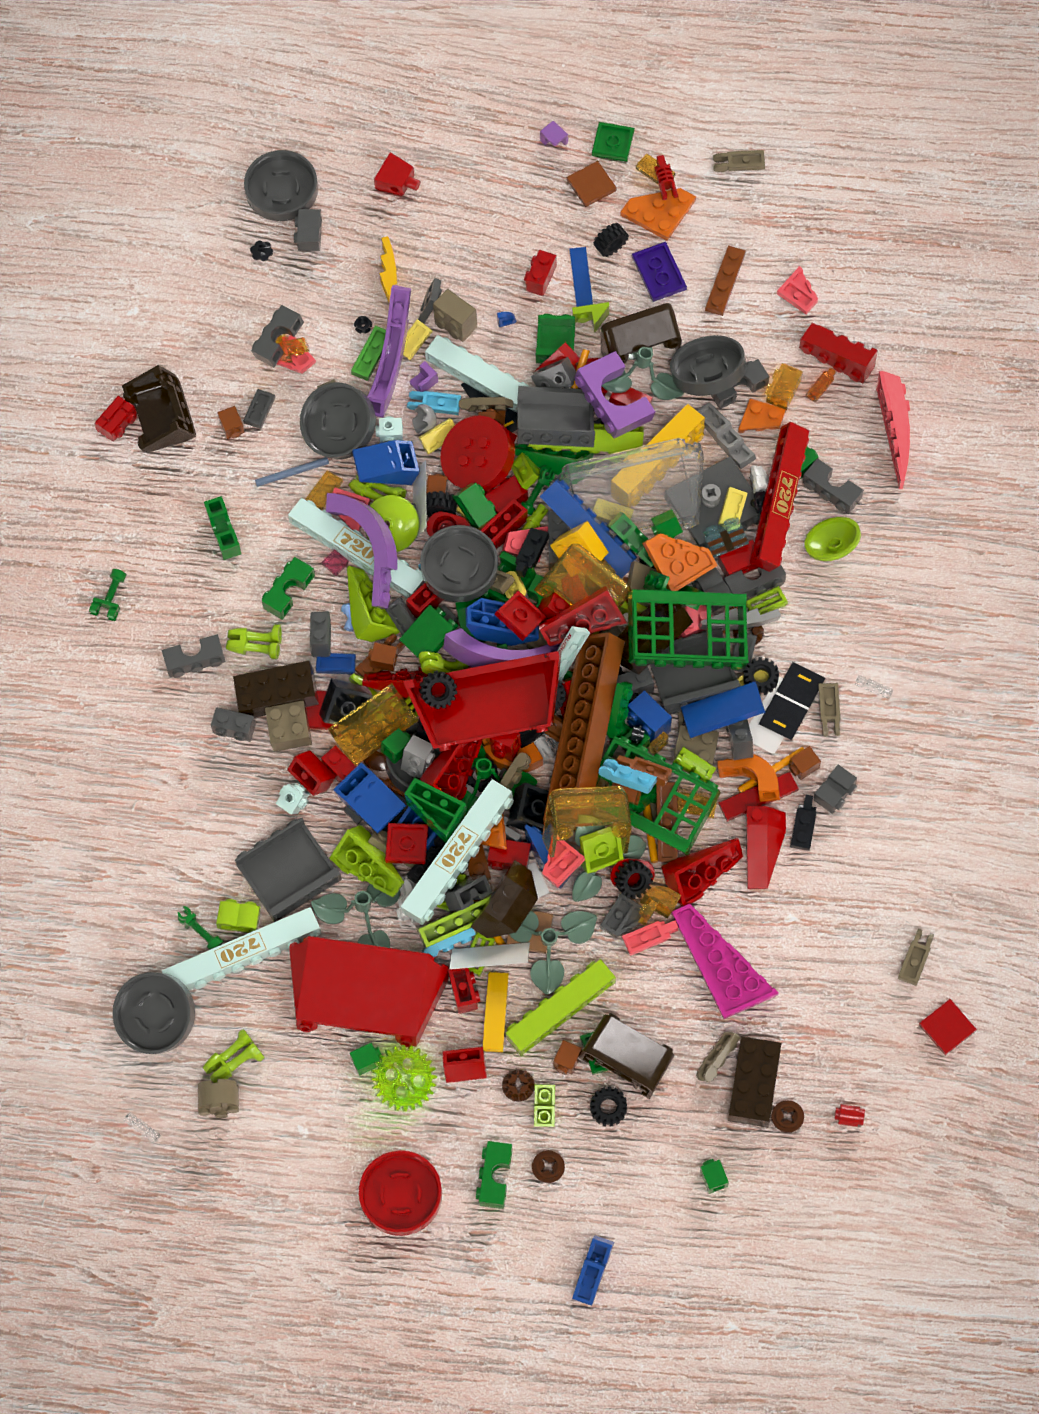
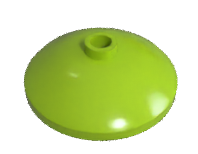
M386 495L376 499L370 505L385 522H390L389 529L397 552L405 550L415 541L420 527L419 516L415 507L407 499L397 495Z
M847 517L826 519L809 531L804 542L805 549L810 557L819 561L841 559L856 548L861 539V530L854 520Z

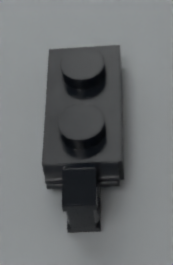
M534 528L530 529L516 558L515 563L517 567L515 570L517 571V576L525 578L528 569L536 567L549 539V532Z
M806 795L804 805L799 804L797 808L790 848L810 851L817 807H812L813 796Z

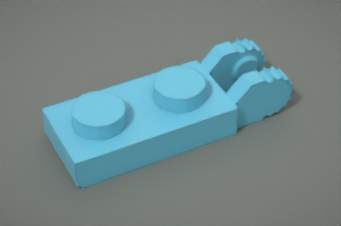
M430 391L409 392L410 399L422 400V402H408L407 408L410 410H415L420 404H426L435 413L459 415L460 395Z
M606 759L603 766L598 770L599 775L646 794H649L657 781L656 776L631 769L628 766L619 765L617 761Z
M469 928L434 945L423 948L421 953H428L436 957L440 950L447 952L453 949V944L460 941L461 944H465L473 940L472 936L476 935L474 929Z

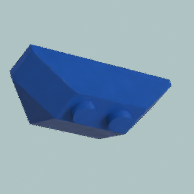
M480 598L465 609L466 626L476 639L507 644L508 646L533 642L539 639L538 626L522 641L494 615L505 604L503 602Z

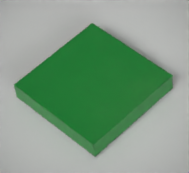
M599 122L592 156L628 162L635 128Z

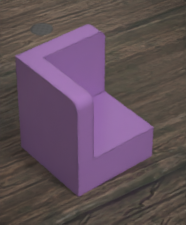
M552 121L540 131V141L544 145L549 142L553 146L558 145L560 142L566 145L568 144V134L556 122Z
M424 361L419 365L420 373L410 380V385L420 392L428 391L438 383L437 372Z

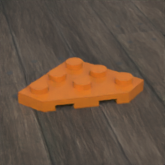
M678 188V198H673L671 190L666 191L667 200H662L661 192L630 198L621 210L620 216L668 241L696 201V196L682 188Z
M661 533L642 543L657 572L670 577L666 588L671 591H678L718 566L708 548L699 547Z

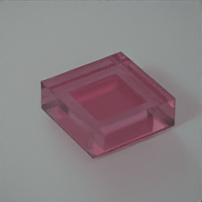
M334 549L321 563L333 575L337 576L349 564V561Z

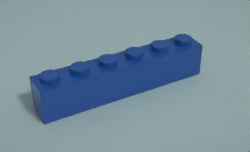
M557 479L539 497L570 529L586 521L589 522L609 552L601 561L621 580L630 571L631 562L637 561V555L631 549L627 551L622 546L624 542L617 535L614 537L609 532L611 529L605 522L602 521L600 523L595 518L597 514L590 507L587 509L582 504L584 501L578 494L573 495L569 491L570 486L564 480L560 481Z

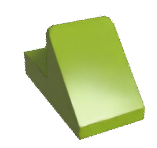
M609 302L572 308V316H575V323H585L592 320L594 332L597 331L609 315Z
M523 452L514 460L511 468L521 487L526 490L539 478V468Z

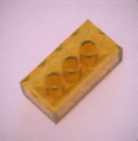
M391 683L328 730L343 752L356 766L380 749L382 741L399 728L405 731L416 723L418 718Z

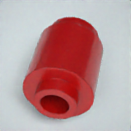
M840 1104V1108L835 1110L834 1120H838V1125L863 1126L865 1109H860V1106Z

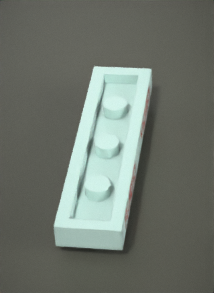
M572 626L557 651L561 650L562 654L558 681H562L588 638L590 632L587 628Z

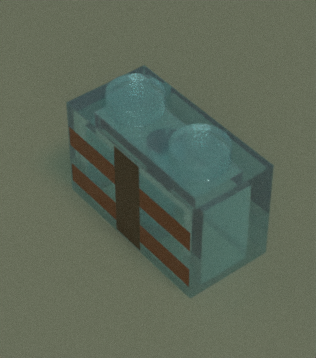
M739 518L727 519L724 521V524L710 526L703 532L714 558L749 544Z

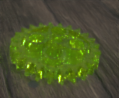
M401 1045L400 1051L397 1046H393V1053L388 1049L385 1050L386 1057L379 1055L381 1063L374 1062L378 1068L371 1070L372 1073L376 1074V1077L370 1079L376 1082V1085L372 1086V1089H378L375 1096L382 1095L380 1103L388 1101L387 1108L395 1105V1111H399L401 1106L403 1112H407L408 1106L411 1110H415V1104L422 1107L421 1100L429 1101L426 1095H433L434 1093L430 1090V1087L436 1086L432 1079H436L437 1076L431 1073L436 1068L429 1067L432 1060L426 1061L427 1053L420 1055V1048L413 1052L412 1045L407 1050L405 1045ZM406 1058L411 1061V1067L408 1070L403 1067V1061ZM395 1062L398 1064V1068H399L400 1072L398 1071L397 1068H395V1066H394V1063H395ZM388 1069L394 1072V1078L391 1081L386 1078V1071ZM402 1075H407V1076H408V1077L405 1079L406 1082H401V1081H400V1079L402 1078ZM416 1076L422 1079L420 1087H416L413 1083ZM408 1085L413 1089V1094H411ZM399 1087H403L405 1090V1095L402 1098H399L396 1094Z

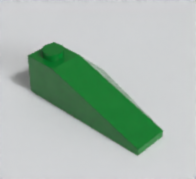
M514 444L515 455L519 456L523 452L537 467L540 468L546 465L545 469L548 468V473L551 468L556 478L565 480L569 484H577L586 477L594 453H590L587 450H581V452L553 451L551 448L536 450L528 447V444Z

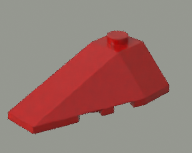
M421 666L416 671H407V668L400 669L395 674H391L389 671L364 674L362 685L408 698L409 694L403 681L415 679L417 683L421 682L420 678L427 677L428 675L422 672Z
M483 739L451 745V750L443 751L426 769L420 781L461 801L466 794L467 787L465 786L468 777L472 775L473 770L471 767L474 759L478 756Z
M747 806V889H768L786 834L785 812L768 806Z
M735 838L688 854V856L679 857L661 866L666 885L681 907L699 900L704 895L703 892L710 885L714 886L717 883L716 879L724 872H728L743 857L739 839Z

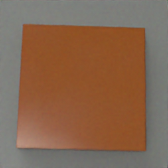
M599 161L567 176V182L585 207L617 191V187Z

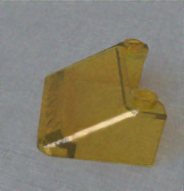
M573 543L534 590L543 597H548L555 592L572 606L606 586L620 608L627 600L631 587L583 546ZM600 631L594 632L590 635L599 634Z

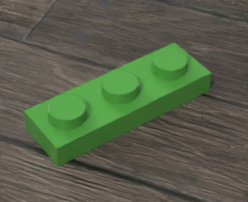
M378 326L373 328L351 369L352 375L366 381L370 379L381 358L386 334L385 329Z

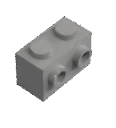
M413 735L404 749L401 770L407 772L412 777L420 779L435 757L431 743Z

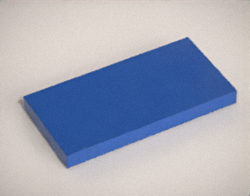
M756 682L681 707L690 738L766 713Z

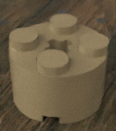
M217 1079L218 1083L212 1084L211 1080L200 1082L197 1089L198 1115L207 1116L211 1114L215 1115L216 1118H226L229 1113L239 1112V1088L237 1082L228 1079Z

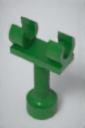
M546 465L540 467L538 482L529 499L521 503L528 510L529 515L533 514L535 510L533 503H535L544 485L549 487L550 482L555 477L551 468L549 473L545 475L548 471V468L545 469Z
M112 569L110 574L112 582L105 600L94 597L89 609L90 614L97 616L100 607L109 609L107 614L108 620L116 621L120 607L118 604L111 602L119 583H123L127 574L119 569Z
M183 906V913L187 916L183 917L178 912L179 923L185 925L186 929L191 927L199 933L208 943L207 948L209 950L222 945L224 941L218 936L213 937L196 922V915L194 913L191 914V910Z

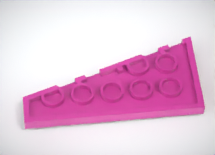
M691 904L672 911V916L723 1019L779 995V992L772 988L766 982V979L759 975L751 967V964L730 943H727L721 937V934L714 930Z

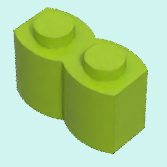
M233 899L220 901L216 922L217 928L243 933H251L257 930L261 912L260 906L249 901L245 902V904H239Z

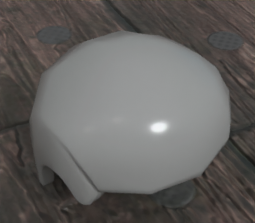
M426 404L418 405L414 410L418 415L412 419L416 433L421 435L435 427L436 414L430 406Z

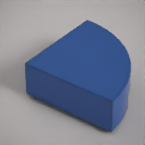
M511 312L497 313L499 327L517 322L515 315Z

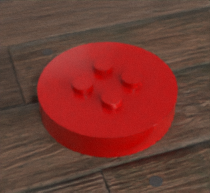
M481 415L471 416L458 422L445 437L440 455L441 467L447 479L457 487L464 489L471 483H477L486 492L498 486L510 472L515 458V445L507 428L496 420Z
M392 1151L377 1157L366 1168L359 1184V1200L365 1217L375 1228L395 1236L411 1235L427 1227L438 1214L442 1202V1186L436 1169L427 1159L410 1151Z

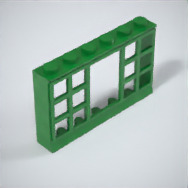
M632 589L628 593L629 663H635L636 666L654 664L655 667H665L666 664H670L676 668L693 665V668L712 666V669H722L724 666L731 667L732 670L742 669V667L749 663L747 594ZM637 603H650L651 617L637 616ZM655 603L668 604L669 618L655 617ZM673 604L706 605L708 655L674 654ZM711 606H724L725 620L711 619ZM729 606L738 607V620H729ZM637 621H651V635H637ZM655 622H669V636L655 635ZM712 624H725V638L712 637ZM730 625H738L739 638H730ZM637 639L651 640V653H638ZM656 640H669L670 654H656ZM712 642H725L726 656H712ZM730 643H739V657L730 656Z
M614 736L601 760L600 767L603 766L606 759L615 760L612 756L618 745L628 749L624 757L629 758L631 752L643 757L644 760H649L672 769V773L679 777L655 822L625 808L624 804L626 802L624 801L618 804L608 799L607 797L613 782L599 774L597 784L601 778L610 784L603 796L595 792L592 805L647 833L649 836L659 839L668 846L682 851L688 856L721 794L720 790L717 789L718 785L709 780L707 783L699 780L701 776L692 771L689 774L682 771L683 767L674 762L672 765L666 763V758L657 753L654 756L647 753L649 750L639 744L637 747L631 745V740L624 736L620 738ZM683 778L696 784L689 797L676 791ZM699 787L712 793L706 806L693 800ZM674 795L687 801L680 814L667 808ZM690 804L703 809L697 823L684 817ZM665 812L678 818L671 831L658 825ZM682 820L694 826L688 840L675 834Z

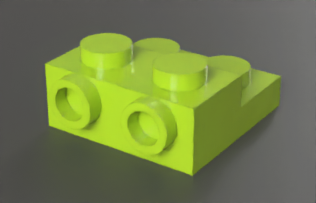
M616 824L579 837L581 846L579 853L585 858L581 867L587 874L613 866L624 859L620 831Z

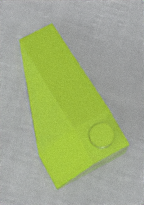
M348 566L347 576L351 624L356 638L374 642L387 638L391 634H398L400 631L386 610L372 606L373 583L363 569Z
M362 825L348 829L329 859L343 872L351 873L358 877V880L366 881L383 893L395 897L404 881L393 864L386 863V854L369 844L368 841L372 835Z

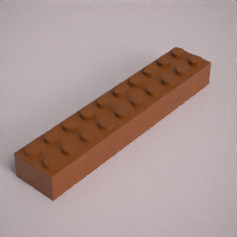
M610 632L589 635L576 656L543 821L558 829L577 827L578 815L590 816L599 774L598 770L601 764L625 641Z

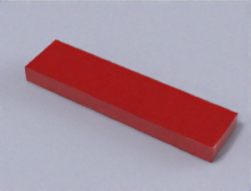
M791 772L777 777L780 799L799 790ZM758 786L723 800L718 805L728 822L746 814L747 806H764L774 801L760 802Z

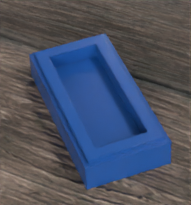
M331 653V656L317 657L316 673L355 674L356 654Z

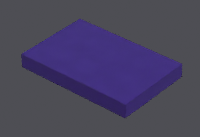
M666 242L632 253V259L652 302L687 290V285Z

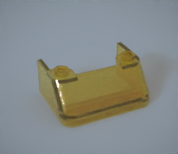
M621 786L563 788L552 791L548 798L542 835L549 856L554 857L557 841L567 840L573 835L574 827L612 825L611 831L615 837L621 838L623 854H626L628 852L632 825L628 795L625 789Z

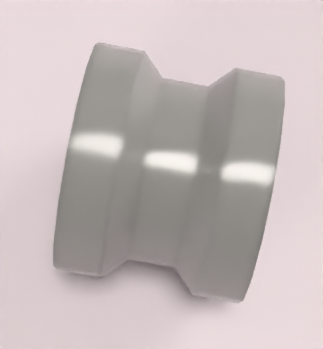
M708 484L703 487L701 501L704 506L713 508L719 504L721 496L719 487L714 484Z

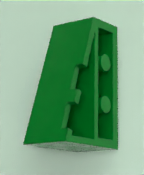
M416 778L413 779L404 793L407 805L445 843H447L468 813L466 803Z

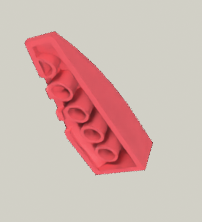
M879 371L876 387L898 487L903 489L910 449L908 417L910 405L909 401L905 400L906 387L904 383H901L900 377L885 371Z

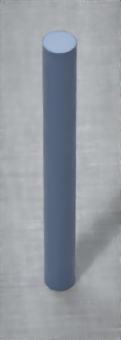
M327 457L256 479L255 483L259 487L327 465L329 461Z

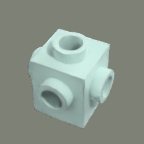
M391 416L379 418V425H376V437L380 438V443L393 440L403 441L402 418Z
M300 783L287 784L280 790V797L276 805L291 815L298 814L307 805V798L310 794L305 791L306 788Z

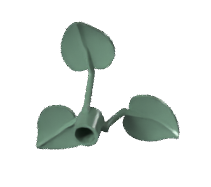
M642 347L638 352L629 354L628 360L636 359L629 372L625 373L623 371L621 376L602 385L604 389L613 393L626 392L632 386V381L628 376L631 375L636 366L641 369L649 367L651 379L654 381L650 389L655 397L661 400H672L684 394L683 391L676 387L671 375L659 373L655 378L654 363L651 362L653 357L652 347Z
M578 815L574 836L576 844L580 846L579 837L604 829V823L592 816ZM628 835L621 840L623 858L640 859L646 849V842L641 837ZM583 871L579 874L572 890L573 901L587 900L598 894L602 886V879L600 876L595 875L596 872L587 874Z
M369 884L366 891H360L355 895V900L351 901L348 908L346 899L337 893L327 894L313 900L311 905L314 913L320 920L332 925L343 922L344 913H348L355 906L358 912L365 914L368 934L362 935L357 943L390 948V939L384 931L378 930L372 933L368 911L371 908V903L375 902L381 907L394 905L400 897V890L395 897H391L374 888L372 884Z
M530 911L518 931L509 934L512 939L520 943L530 941L532 934L541 936L542 944L547 946V961L539 960L535 962L530 972L533 983L544 994L549 995L560 986L564 978L562 963L558 960L550 961L551 946L556 944L558 936L568 935V939L575 944L587 942L593 935L597 921L596 915L584 911L571 912L565 915L561 921L564 932H556L552 928H547L543 932H536L539 920L537 915Z

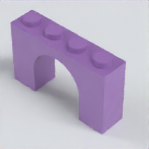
M616 351L579 368L574 377L576 385L582 389L587 402L591 403L596 416L601 418L606 431L613 438H617L652 421L656 412L646 397L626 406H618L610 403L603 396L601 386L621 376L626 367Z

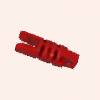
M664 155L657 156V166L654 169L662 200H667L666 190L671 189L673 198H678L671 166L666 164Z

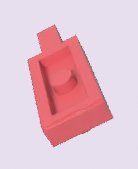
M675 920L667 924L664 921H657L623 935L622 939L629 955L632 956L671 938L670 934L678 931V926Z

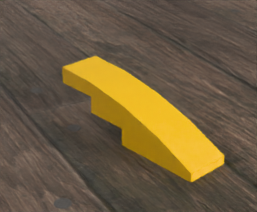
M386 236L381 238L385 254L380 255L384 272L379 273L386 298L388 303H390L391 287L393 285L398 286L393 249L389 237Z
M488 973L483 1049L486 1052H503L509 973Z

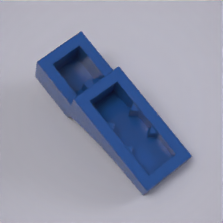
M596 1235L593 1237L572 1299L591 1306L593 1305L615 1242Z

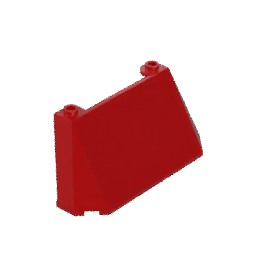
M560 650L447 672L445 674H448L457 685V694L454 696L456 699L451 701L452 704L450 706L447 704L446 708H432L424 702L419 692V689H421L420 682L416 683L415 679L403 682L433 749L439 748L441 752L451 750V745L534 729H536L537 733L549 731L548 727L553 726L562 654ZM435 683L431 688L432 695L434 697H441L445 693V685L443 683Z
M311 936L304 938L303 942L299 944L294 942L289 946L297 1029L306 1033L316 1030L318 1025L393 1035L401 1046L417 1047L449 980V967L445 964L439 965L434 961L435 957L428 953Z

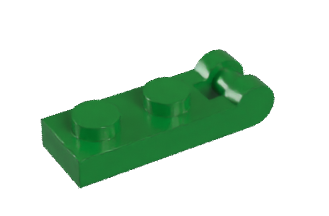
M621 682L616 685L607 729V735L610 738L626 734L624 723L629 714L628 704L633 694V683Z

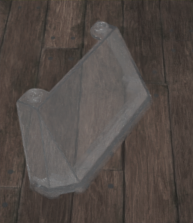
M676 438L566 464L562 468V473L555 475L552 483L557 479L560 481L564 480L570 486L569 491L573 495L578 494L584 501L582 504L587 509L590 507L597 514L595 518L600 523L603 521L608 525L619 512H622L641 531L653 526L651 518L672 509L680 526L690 529L699 525L704 453L700 443L688 444L685 443L684 439ZM612 530L609 531L614 537L616 536Z

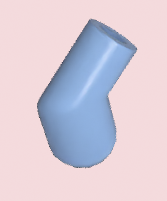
M350 603L342 605L341 612L346 614L348 618L344 629L352 632Z

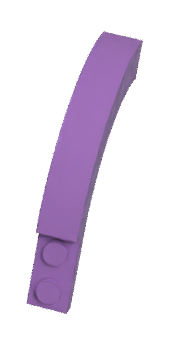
M397 285L391 287L383 350L375 380L367 396L374 407L375 416L382 418L387 411L397 382L409 323L408 312L411 288Z
M327 493L326 512L353 518L367 533L374 553L372 606L388 609L392 579L391 570H397V551L389 527L383 518L364 502L341 494Z
M460 628L445 634L443 649L460 662L471 667H478L555 652L562 643L528 650L501 649L474 639Z

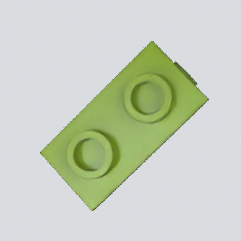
M684 746L673 761L682 766L686 772L690 773L692 771L701 776L699 780L705 783L708 780L710 781L712 774L716 770V767Z

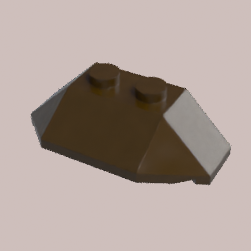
M514 860L470 927L486 938L516 933L538 900L532 871Z

